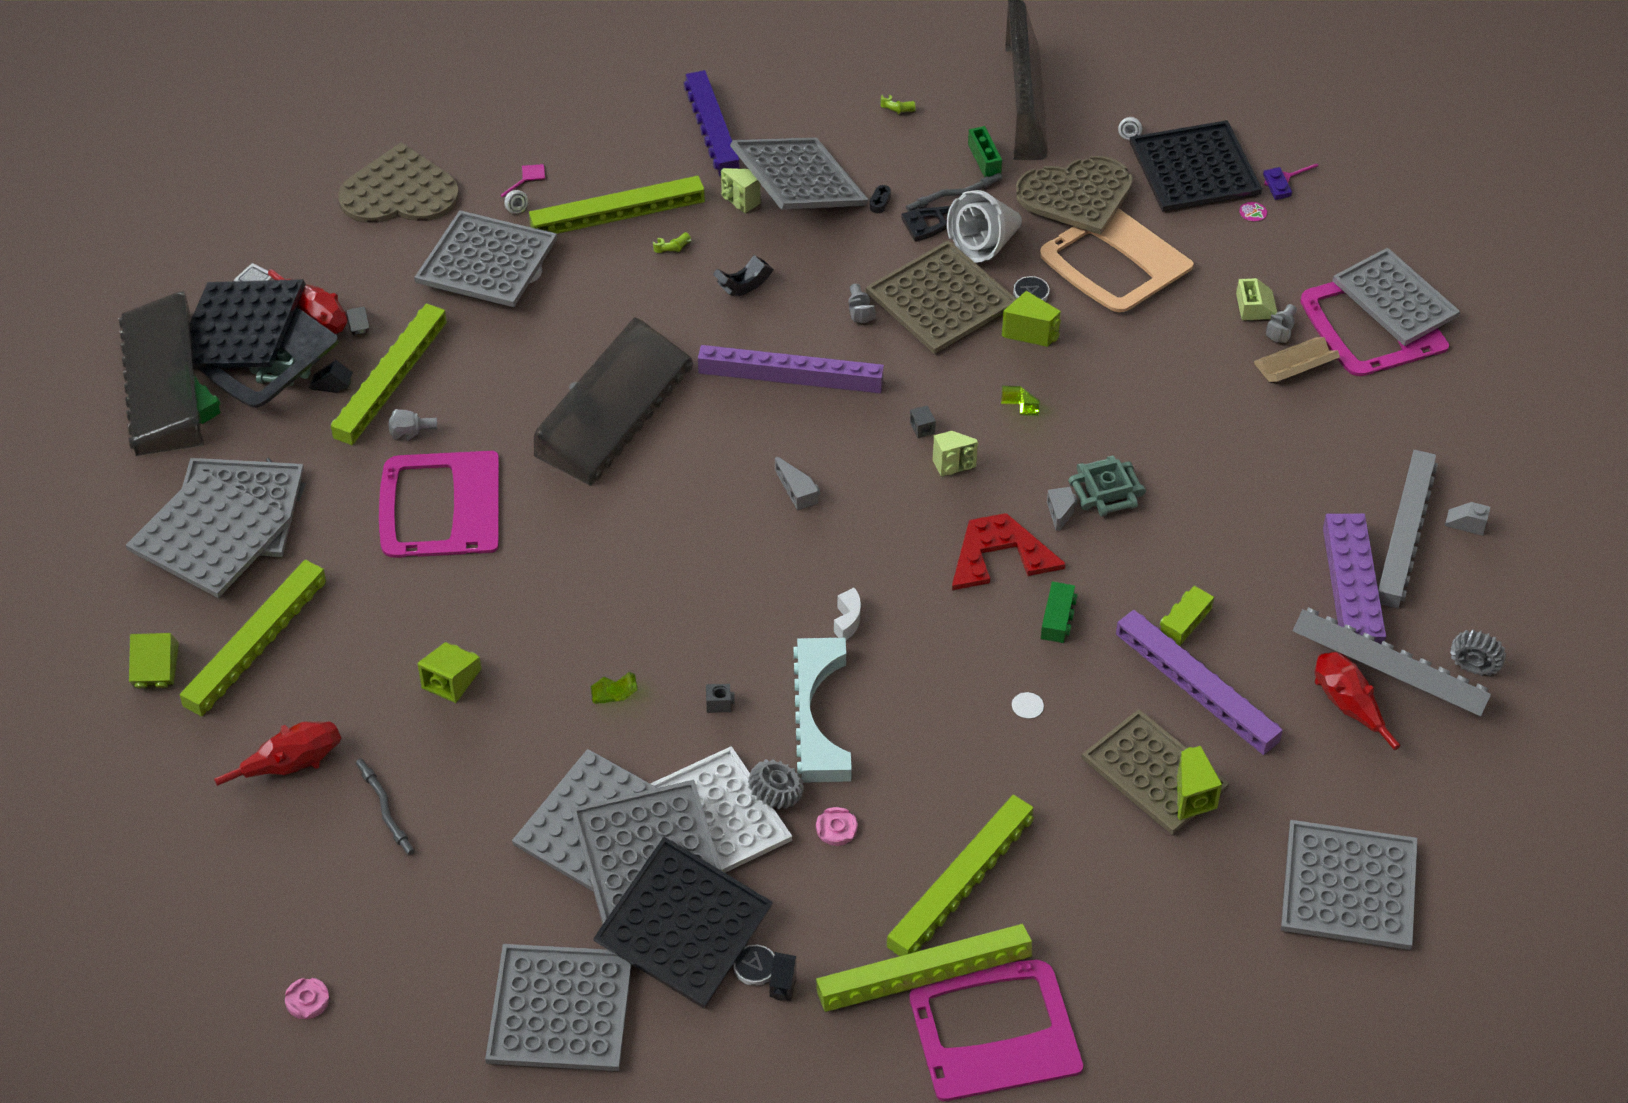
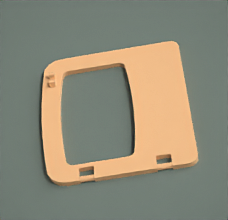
M1120 209L1114 214L1101 235L1073 226L1054 240L1045 243L1040 250L1042 260L1083 293L1115 312L1130 310L1190 272L1194 265L1192 260ZM1092 234L1123 253L1147 272L1152 279L1119 298L1077 271L1058 252L1083 236ZM1060 240L1063 241L1060 245L1056 244Z

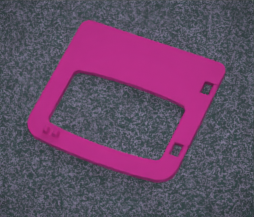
M1334 282L1307 289L1301 295V304L1320 337H1325L1330 351L1338 350L1340 357L1337 360L1352 375L1367 376L1380 370H1387L1448 351L1449 343L1437 328L1406 346L1399 342L1402 348L1401 351L1366 361H1359L1335 332L1318 303L1319 300L1345 292ZM1428 348L1430 349L1429 352H1426V353H1423V352H1422V350H1424V349H1428ZM1376 363L1380 364V366L1374 368L1371 366Z
M495 451L398 455L389 458L383 466L379 498V533L382 552L389 557L402 558L406 556L481 554L497 551L499 547L498 453ZM451 468L454 482V515L450 538L440 541L398 542L395 531V499L399 472L405 469ZM467 545H478V548H467ZM406 548H417V551H406Z
M1029 960L1006 963L911 989L910 1004L932 1078L935 1095L940 1101H951L1077 1076L1083 1070V1062L1052 967L1044 961ZM1035 979L1038 981L1051 1022L1050 1028L1016 1038L980 1045L944 1048L941 1046L929 1005L931 998L999 982ZM925 1009L928 1018L920 1019L918 1010ZM942 1068L944 1078L937 1079L935 1070Z

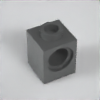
M928 405L910 410V424L917 438L935 434L936 421Z
M706 684L707 713L731 712V704H735V692H730V684Z

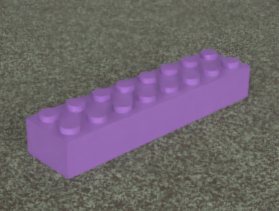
M1326 514L1323 533L1338 625L1344 627L1347 624L1357 629L1355 633L1363 636L1365 632L1374 636L1375 642L1382 644L1386 639L1365 514Z

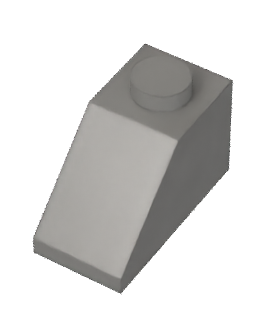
M365 306L345 310L350 331H355V334L365 333L366 329L369 328Z
M1071 487L1048 490L1047 505L1056 531L1061 530L1073 515L1074 505H1077L1076 494L1072 493Z
M1470 502L1449 509L1445 526L1483 536L1491 507Z

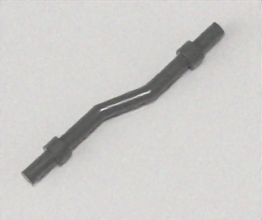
M998 173L991 177L982 178L980 182L964 189H942L927 197L922 196L916 202L907 205L906 210L909 212L919 207L924 208L928 206V203L944 196L963 195L962 193L967 191L979 190L981 188L986 189L992 183L1001 180L1002 175Z
M362 758L358 759L356 765L362 772L363 779L370 783L379 796L382 819L393 833V839L398 845L402 846L408 856L414 854L415 850L409 843L408 836L403 830H400L390 816L388 796L376 779L377 775L373 769L366 765Z

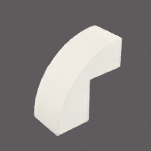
M855 588L838 595L837 608L843 614V616L834 620V633L838 638H846L848 640L859 626L861 602Z

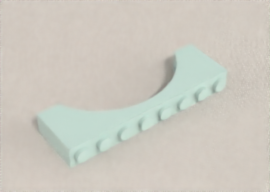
M846 638L797 639V647H793L794 659H798V663H794V675H798V679H794L795 691H799V695H795V707H799V712H796V724H800V728H796V741H800V745H797V757H801V762H797V773L801 774L803 782L851 781V752L843 750L830 742L817 728L810 711L813 695L821 682L834 671L846 666Z

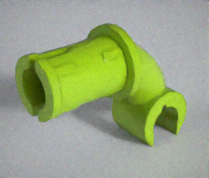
M890 94L888 99L884 98L883 95L881 96L880 105L883 108H888L897 112V114L915 112V101L893 102Z
M685 232L678 238L672 239L669 243H665L662 238H657L658 243L653 242V250L656 253L664 251L680 252L685 245L691 242V237Z

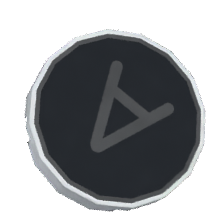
M1033 276L1023 277L1014 285L1013 295L1016 299L1025 291H1028L1044 302L1048 299L1049 286L1041 278Z
M761 945L746 946L734 963L735 975L741 982L747 985L756 984V986L769 982L774 959L773 952Z

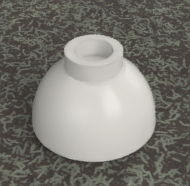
M1127 117L1119 124V134L1125 140H1130L1132 136L1141 135L1142 124L1134 117Z
M513 190L505 197V207L512 214H520L527 208L528 197L523 191Z

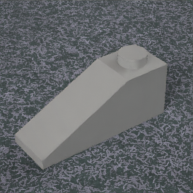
M776 457L775 472L795 508L800 510L818 504V495H820L818 485L814 484L809 476L781 458Z

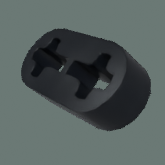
M880 185L875 189L870 199L871 212L878 214L886 209L891 198L889 186Z

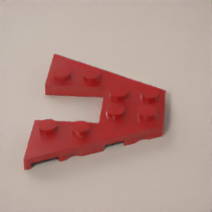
M1007 513L969 520L952 583V591L990 583V576L981 553L1017 547L1027 576L1063 570L1066 564Z

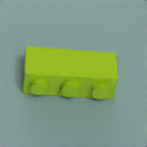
M1193 586L1190 591H1186L1183 594L1179 603L1173 605L1170 614L1162 618L1160 622L1161 632L1167 637L1172 638L1178 646H1181L1212 610L1214 596Z

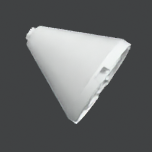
M972 190L964 192L959 198H955L949 208L947 216L948 237L953 239L955 246L973 262L990 260L1020 228L1022 218L1018 212L984 191Z

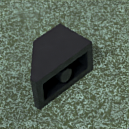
M335 360L313 375L309 388L316 391L338 393L350 386L353 372Z
M775 952L769 985L770 997L779 1001H791L797 979L796 956Z

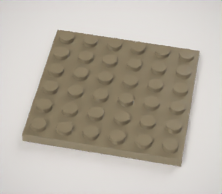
M949 240L866 287V293L934 354L1001 316L1004 310L1016 300L1013 295Z

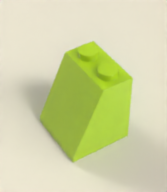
M1025 291L1004 310L1002 337L1048 347L1059 338L1061 311Z
M171 633L130 634L129 682L135 688L144 689L147 688V685L166 688L168 685H174L179 642Z
M447 642L443 643L417 664L422 689L454 703H457L482 669L480 657L477 654L465 651L459 646Z
M1201 746L1190 747L1181 752L1177 774V810L1179 820L1218 808L1222 783Z

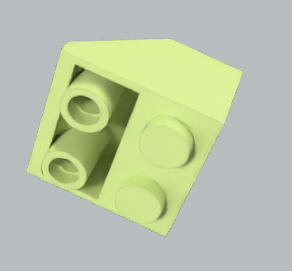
M723 168L721 170V194L725 200L731 202L744 213L761 204L760 182L749 169Z
M1257 278L1238 280L1236 296L1241 319H1271V315L1277 313L1273 291Z
M954 431L934 435L933 462L940 476L951 475L976 467L978 441Z

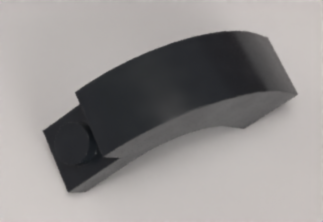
M753 255L747 265L740 271L728 274L717 269L713 275L718 279L717 283L729 295L741 296L763 284L774 269L764 259Z

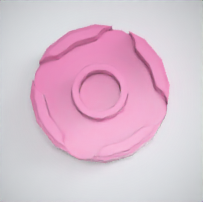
M828 808L817 818V835L823 842L829 845H845L851 842L857 834V819L854 814L852 815L845 808Z
M316 978L298 979L288 987L285 993L287 1010L291 1015L299 1019L315 1018L323 1013L328 1006V989L322 981Z

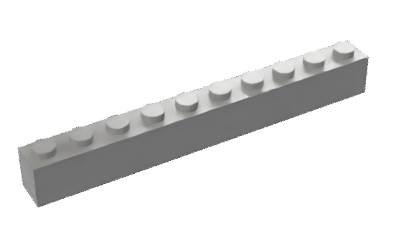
M1413 450L1378 588L1381 605L1398 609L1400 601H1405L1407 590H1403V588L1408 587L1410 576L1407 575V572H1412L1414 561L1410 560L1415 558L1418 548L1414 546V543H1419L1421 533L1417 531L1418 529L1422 530L1424 518H1421V515H1426L1428 504L1424 503L1425 501L1429 502L1431 490H1428V487L1432 488L1435 478L1431 474H1436L1438 463L1435 462V454Z
M1309 607L1307 611L1302 609L1293 632L1474 714L1482 715L1491 696L1488 693L1489 688L1478 683L1476 687L1468 684L1470 680L1460 675L1457 678L1450 676L1451 671L1439 666L1437 670L1430 667L1432 663L1420 658L1417 661L1412 658L1413 654L1405 650H1401L1399 653L1393 650V645L1385 641L1382 644L1375 642L1374 636L1365 632L1363 636L1355 633L1357 629L1347 624L1344 627L1337 625L1338 620L1329 616L1326 619L1319 617V612Z

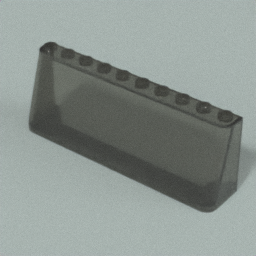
M1008 0L1005 52L1012 51L1017 112L1013 160H1042L1047 157L1048 146L1039 45L1025 2L1022 0Z
M181 291L121 314L122 317L119 318L120 329L123 328L120 331L121 341H124L121 344L122 354H125L122 357L123 367H126V370H123L124 380L127 381V383H124L125 393L128 394L125 397L127 408L130 409L126 410L128 421H131V424H127L129 435H132L129 438L130 449H134L136 456L204 445L199 417L189 323L191 316L186 293Z
M634 317L537 428L534 434V457L592 486L595 481L601 478L603 471L611 466L613 459L622 453L624 446L632 441L634 434L642 429L645 421L651 419L656 408L661 407L666 396H670L674 387L682 382L684 375L692 370L694 365L692 357L643 320Z

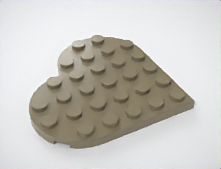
M400 142L344 181L340 187L338 198L342 211L351 219L367 223V220L383 222L397 215L413 221L425 218L433 220L444 216L454 208L458 201V186L451 175Z
M1090 156L1089 159L1084 160L1079 158L1071 162L1066 168L1044 166V169L1036 171L1031 169L1025 172L1017 181L1016 198L1028 212L1101 235L1129 194L1132 186V175L1129 174L1124 164L1109 157Z

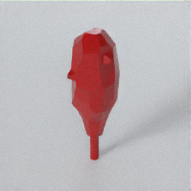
M273 269L268 271V275L274 280H292L284 279ZM305 286L297 308L332 333L342 332L348 319L338 301V295L336 293L329 294L317 286Z
M1338 652L1319 655L1314 670L1316 685L1322 686L1328 699L1345 715L1359 721L1371 731L1379 732L1393 750L1399 749L1401 745L1385 727V722L1373 695L1374 687L1369 685L1357 665Z
M330 721L301 722L291 728L284 724L281 726L280 733L263 743L253 755L240 763L238 769L214 778L215 784L219 786L240 776L249 778L265 774L287 775L310 766L317 769L319 768L320 761L340 743L342 738L338 728Z

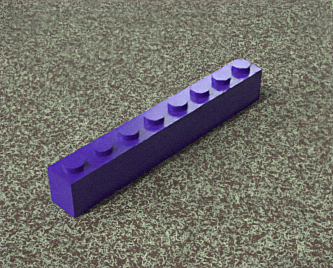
M706 71L687 73L686 81H683L684 89L688 91V100L692 102V111L696 113L697 124H700L701 135L705 136V146L709 147V157L713 158L714 170L717 169L719 176H721L723 168L740 169L739 157L730 146L732 139Z

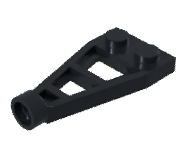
M950 206L922 208L902 213V220L913 240L916 242L930 238L946 230L947 220L944 219L942 214H947ZM935 216L939 223L928 227L923 218Z

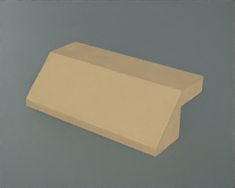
M1315 337L1258 359L1254 363L1269 382H1278L1337 359L1340 355L1338 350L1329 351L1325 337Z

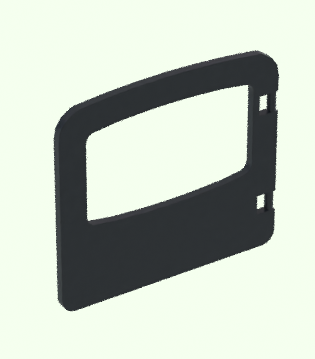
M296 307L280 346L292 356L295 362L263 390L256 392L246 387L221 368L198 369L229 395L249 407L258 408L270 402L339 343V339L330 330Z

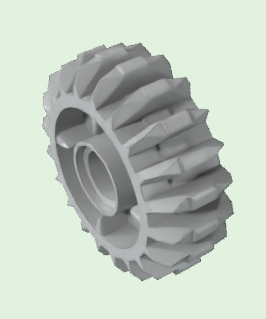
M1474 629L1471 632L1465 630L1464 633L1460 632L1453 640L1450 648L1451 659L1455 660L1456 665H1460L1461 669L1474 674H1480L1481 676L1484 674L1491 676L1492 673L1496 674L1503 667L1506 653L1505 647L1501 646L1502 642L1496 641V637H1491L1489 633L1484 634L1482 631L1476 632Z
M765 759L764 762L759 761L752 768L748 777V788L752 790L751 795L757 796L756 800L763 801V805L768 804L770 808L775 806L778 810L781 807L787 809L789 806L793 807L800 800L804 790V780L800 778L799 773H795V768H790L789 764L785 765L781 761L776 762L774 759L771 761Z

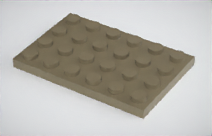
M1141 710L1135 711L1082 754L1081 759L1171 835L1195 817L1178 819L1177 774L1181 752L1187 748ZM1216 773L1222 783L1221 795L1229 788L1230 783Z

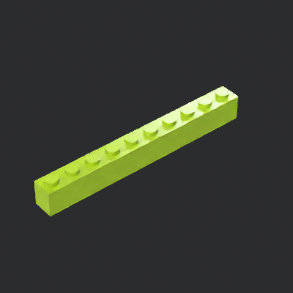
M698 175L529 211L531 228L558 234L705 202L704 187Z
M426 303L418 311L417 316L413 321L409 322L406 330L399 335L398 340L390 347L385 357L381 358L375 370L371 371L368 379L361 384L360 389L351 397L347 406L343 407L340 415L332 421L333 439L353 446L447 323L444 309Z
M304 560L179 694L183 707L201 717L211 710L214 703L226 693V690L232 683L238 680L243 671L251 666L254 659L263 653L265 647L275 640L277 634L287 627L289 621L325 585L324 569Z
M1012 795L887 936V948L899 956L920 951L922 944L932 938L934 930L945 923L949 913L956 911L963 897L967 898L972 891V887L983 880L985 872L995 866L998 857L1006 854L1012 841H1017L1021 836L1022 830L1032 824L1034 820V807L1017 796Z
M1020 924L816 978L817 994L824 1011L827 1012L1032 957V941L1024 925Z

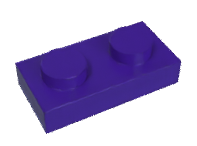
M1280 167L1264 170L1263 176L1275 200L1292 196L1290 186Z

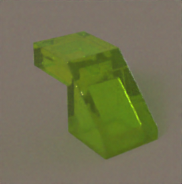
M1002 386L1001 404H1020V415H1039L1040 401L1021 386Z
M628 672L616 682L607 677H602L591 686L592 702L599 704L624 701L638 690L636 675Z

